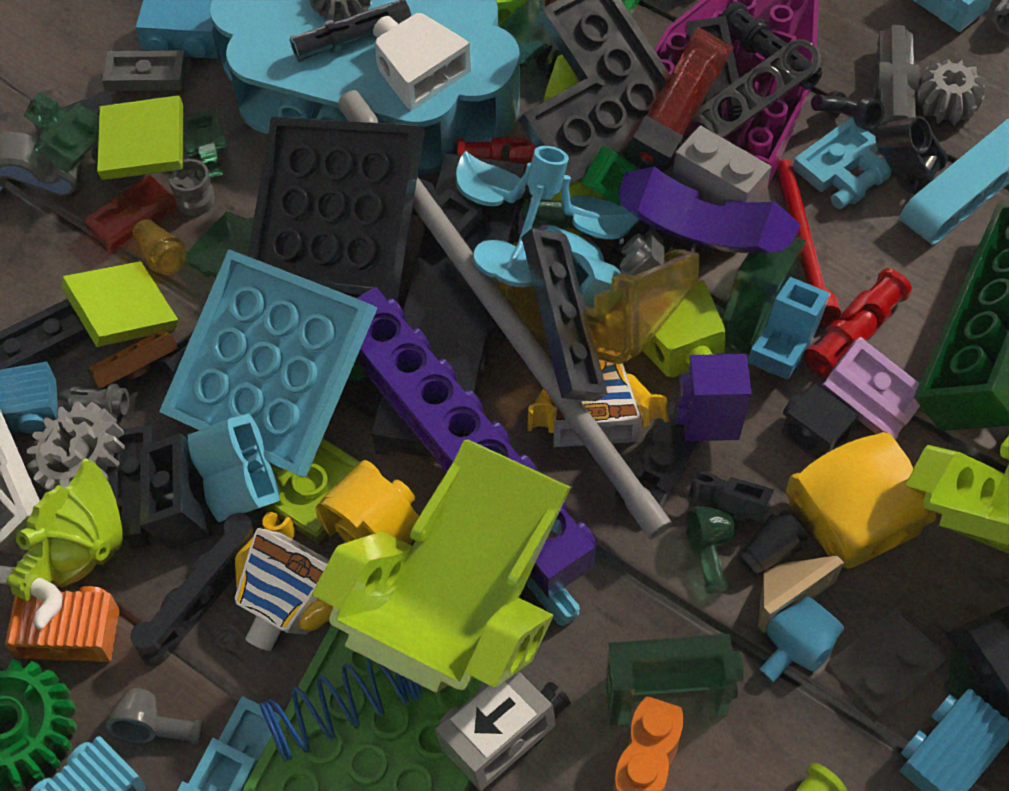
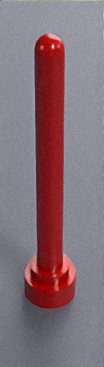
M782 159L778 163L777 172L788 214L800 223L795 241L806 283L830 293L819 326L828 325L833 320H837L841 315L838 299L835 294L825 288L793 164L788 159Z

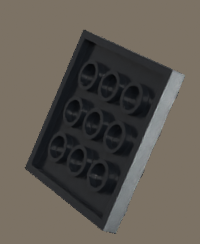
M271 117L248 257L346 295L360 297L377 287L387 300L393 298L397 301L425 129L418 125Z

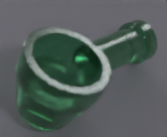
M690 507L685 520L686 535L692 551L699 553L706 582L704 585L706 594H715L726 591L729 587L727 580H724L717 548L733 540L734 522L729 512L711 507Z

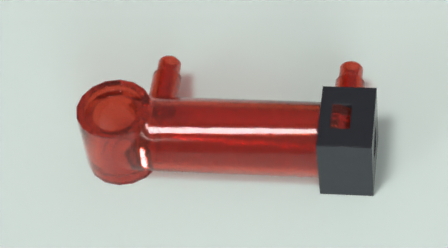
M700 27L696 29L651 109L634 134L623 158L640 169L656 167L661 172L664 171L734 48L732 45Z

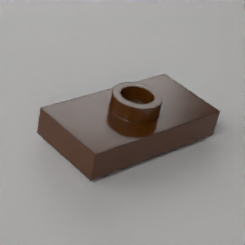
M161 329L89 366L87 372L93 383L101 389L124 376H127L130 380L147 373L152 369L151 362L171 353L179 347L172 334Z

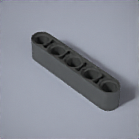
M796 39L789 42L672 127L671 130L683 137L673 153L674 161L672 166L662 173L667 176L673 175L676 151L688 139V129L693 123H703L709 131L725 139L813 76L821 63V55L818 48L810 41L804 39ZM800 47L808 48L813 56L810 67L804 71H795L789 63L791 53ZM770 72L777 80V88L770 96H760L755 89L756 79L759 75ZM730 97L737 98L742 105L740 117L733 122L726 120L721 113L723 102ZM643 154V158L646 160L654 161L649 154Z

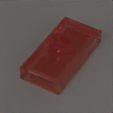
M149 175L86 217L84 222L87 229L112 252L175 209L177 204L175 198Z

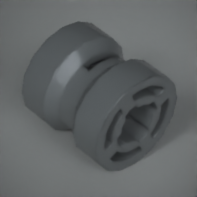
M184 159L183 169L168 172V182L173 192L174 202L181 213L189 216H198L208 212L213 207L215 193L210 183L208 168L203 162L196 159Z

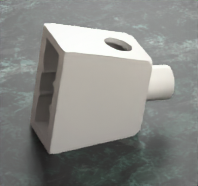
M416 13L400 24L390 16H385L378 20L374 26L373 34L377 38L374 43L377 67L410 111L471 72L470 43L423 13Z

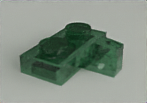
M39 93L30 101L24 113V117L38 126L43 132L33 149L66 173H69L93 150L94 145L99 140V116L80 103H77L72 109L67 111L66 108L60 107L57 101Z

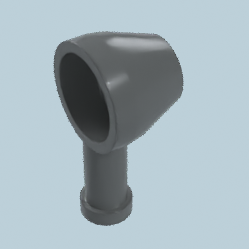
M131 688L123 694L113 707L106 728L114 737L130 743H147L152 741L155 736L190 741L193 745H199L203 730V720L196 719L193 722L158 716L155 695L145 689Z

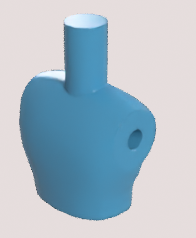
M806 595L797 604L779 612L768 624L766 633L778 649L759 668L760 672L774 683L793 661L810 671H816L831 654L837 638L844 630V626L825 608Z

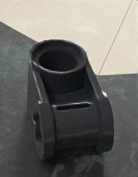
M921 116L881 123L876 131L875 140L879 153L891 167L899 184L909 193L916 195L934 180L933 178L936 173L941 171L948 162L946 151L934 136L928 121Z

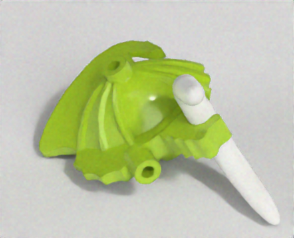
M86 458L83 459L77 473L67 487L64 488L57 485L53 490L46 492L40 502L33 506L31 516L27 520V528L16 534V542L23 550L29 549L24 554L23 559L17 561L16 567L0 566V584L11 586L13 595L29 601L32 595L44 601L35 613L34 625L37 629H43L61 610L63 597L57 589L58 586L61 588L83 579L92 571L96 564L103 566L116 551L120 550L122 545V525L111 486L101 469L93 461Z

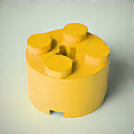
M362 460L315 507L316 515L326 532L331 537L338 532L346 543L383 531L410 545L414 541V539L410 538V533L419 518V515L411 506V503L415 500L412 491L399 480H394L390 483L367 460Z

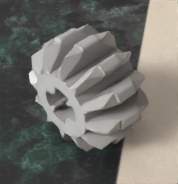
M945 57L940 64L931 62L926 71H923L919 77L916 105L923 107V117L935 116L937 124L943 119L948 120L953 126L960 119L969 122L970 118L974 116V113L977 112L985 97L983 95L985 91V78L977 75V67H965L963 60L956 64L951 63Z

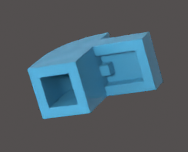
M789 277L775 299L766 328L751 349L748 363L770 374H775L788 380L794 369H798L803 361L804 351L810 346L830 293Z

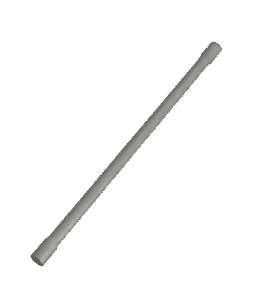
M352 90L341 96L337 105L348 121L378 123L377 117L358 91ZM417 177L413 201L415 211L624 499L626 508L647 537L653 539L661 535L672 525L671 520L650 491L642 486L580 400L561 398L553 362L492 278L483 274L475 266L473 252Z

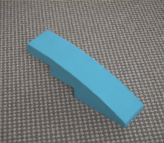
M243 696L240 698L219 740L212 738L189 783L182 781L177 791L243 790L272 736L259 704ZM274 712L279 723L281 717L278 713Z

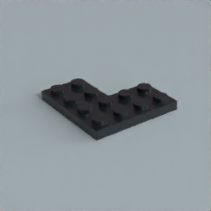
M557 0L543 7L537 14L538 19L580 82L523 113L518 121L536 148L539 146H552L561 149L568 155L569 160L565 175L571 177L569 188L583 179L602 145L623 157L646 115L671 129L694 112L621 0Z

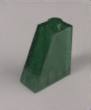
M795 236L792 244L782 251L748 253L737 270L722 318L725 328L726 346L750 355L751 349L767 326L776 297L789 277H795L806 240Z

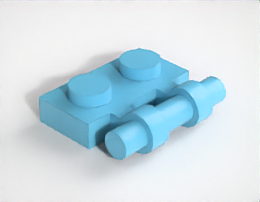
M851 117L795 157L793 162L794 170L820 192H823L832 184L839 189L838 192L831 196V202L837 209H842L848 204H856L865 197L866 190L874 184L881 185L888 180L892 171L885 158L881 159L875 154L878 150L876 137L869 131L859 128ZM856 166L864 170L858 177L850 173Z

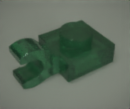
M213 108L184 115L183 140L188 156L200 153L202 162L208 168L210 178L222 175L216 149L226 147L227 144L217 109Z

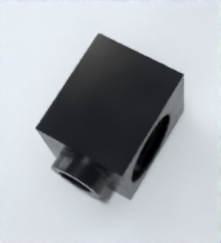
M814 384L803 396L800 393L794 395L784 408L783 415L786 416L781 435L817 460L826 453L844 445L851 438L859 415L817 384Z

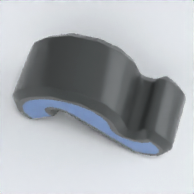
M8 132L0 134V191L8 178L59 196L69 195L78 190L82 159L76 150L65 144H57L55 150L47 149L38 139L26 133Z

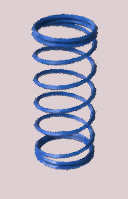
M367 658V667L375 699L351 665L345 663L342 667L343 682L352 715L331 682L323 675L318 676V691L328 729L305 693L299 687L295 686L293 688V702L304 743L274 699L269 698L268 701L265 700L264 703H260V709L283 762L287 763L288 759L292 760L293 756L273 712L272 705L299 747L306 753L310 749L297 693L311 711L326 737L331 741L335 738L322 681L327 685L352 726L356 729L359 728V718L349 686L347 669L355 677L380 717L384 716L385 712L375 681L371 659ZM379 664L404 705L408 706L409 704L407 692L413 701L417 702L418 699H422L423 694L420 684L396 673L398 686L388 668Z

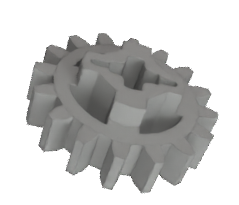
M78 401L74 403L71 412L66 411L63 407L58 408V418L54 421L46 417L43 420L44 425L47 427L45 431L34 432L32 435L38 441L37 446L27 449V454L34 459L27 465V468L35 474L33 479L44 489L51 491L57 485L64 488L67 487L77 473L84 458L93 461L108 480L109 478L105 470L108 466L118 467L119 462L113 456L114 453L120 452L125 448V445L118 440L124 432L116 424L117 420L105 408L101 409L93 402L84 407Z

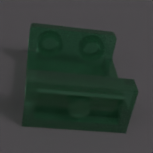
M730 634L608 643L605 688L609 724H629L634 695L710 690L714 696L716 715H727L731 700L738 697L737 682L743 681L742 656L740 651H732Z

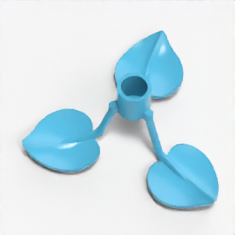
M537 147L534 150L532 162L527 164L526 172L522 178L502 168L484 163L467 151L463 153L457 166L456 185L458 190L464 197L478 204L498 206L504 200L514 203L524 195L525 186L528 185L530 187L529 192L533 197L517 246L515 247L510 243L500 240L483 241L477 245L473 254V262L483 274L496 278L498 281L510 286L529 287L533 285L521 237L532 228L540 199H552L561 190L563 211L565 214L573 216V225L584 233L603 239H617L625 236L641 219L630 213L622 205L618 206L610 201L583 195L570 197L569 183L571 177L565 175L569 157L564 151L556 147Z

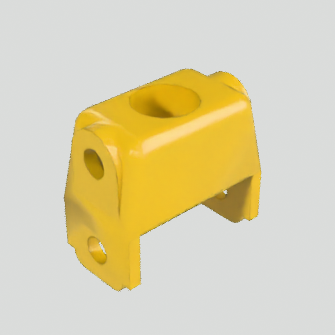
M882 432L860 438L826 453L807 466L801 473L797 472L791 475L786 488L789 506L806 531L824 548L829 557L838 556L844 562L842 567L847 569L854 568L921 534L923 527L933 523L936 519V513L925 509L923 506L925 494L905 486L913 471V467L890 432Z

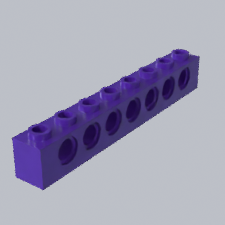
M377 287L356 298L377 307L355 360L356 363L446 473L454 462L463 441L466 439L537 471L528 456L525 454L519 456L510 446V438L501 424L497 421L491 423L483 414V407L477 396L470 389L464 391L456 382L457 378L450 364L444 358L438 360L430 351V344L419 328L412 330L406 323L401 307L393 298L387 300ZM384 338H389V339H391V340L385 341V342H380V341H379V340L384 339ZM410 368L417 369L416 371L411 373L402 372ZM435 399H440L444 401L436 405L428 403L429 401ZM459 431H468L472 433L466 437H457L454 435ZM565 501L551 529L557 536L545 541L530 573V577L548 599L594 568L596 539L584 523L579 522L576 524L567 513Z

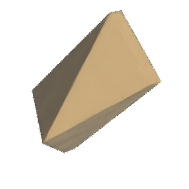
M838 556L779 563L764 571L758 627L765 633L768 624L779 612L797 604L806 595L813 599L836 583L844 562Z

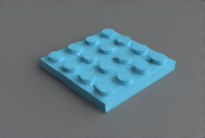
M228 249L159 412L198 430L249 413L260 431L264 446V458L268 462L289 472L306 477L377 307Z

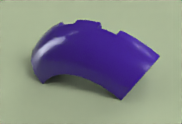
M656 167L627 172L622 179L619 197L620 203L625 209L652 227L699 246L735 253L779 252L792 244L800 227V223L774 201L741 202L727 199L723 206L698 200L699 193L697 190L673 180Z

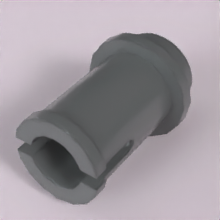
M110 384L108 388L101 389L72 387L70 392L76 395H69L68 397L70 412L74 403L78 401L84 407L93 402L101 409L105 408L115 419L120 415H125L129 408L128 391L125 388H120L118 384Z

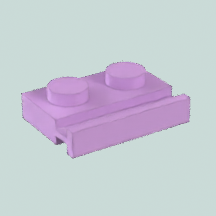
M861 337L851 344L830 372V375L820 386L859 415L857 420L875 434L890 432L895 440L901 429L920 407L913 398L919 383Z

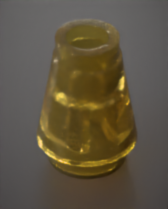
M149 219L142 220L135 225L133 237L136 239L152 271L163 275H170L182 268L186 261L185 246L180 239Z

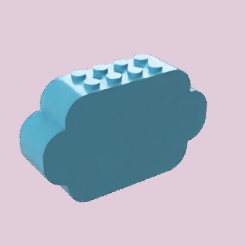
M212 0L210 6L211 18L224 72L229 80L233 82L240 115L248 126L268 134L271 117L348 121L337 104L342 95L356 90L378 119V123L418 125L425 129L418 174H430L440 171L445 153L458 155V138H464L466 142L491 141L492 137H507L520 111L519 47L510 33L498 27L496 0H406L411 16L416 13H423L466 39L470 43L471 59L470 73L410 111L377 67L374 44L377 38L375 36H369L343 45L342 50L336 53L329 50L306 58L301 62L296 60L291 49L290 36H296L322 27V22L329 20L313 10L310 0ZM373 0L368 10L397 0Z

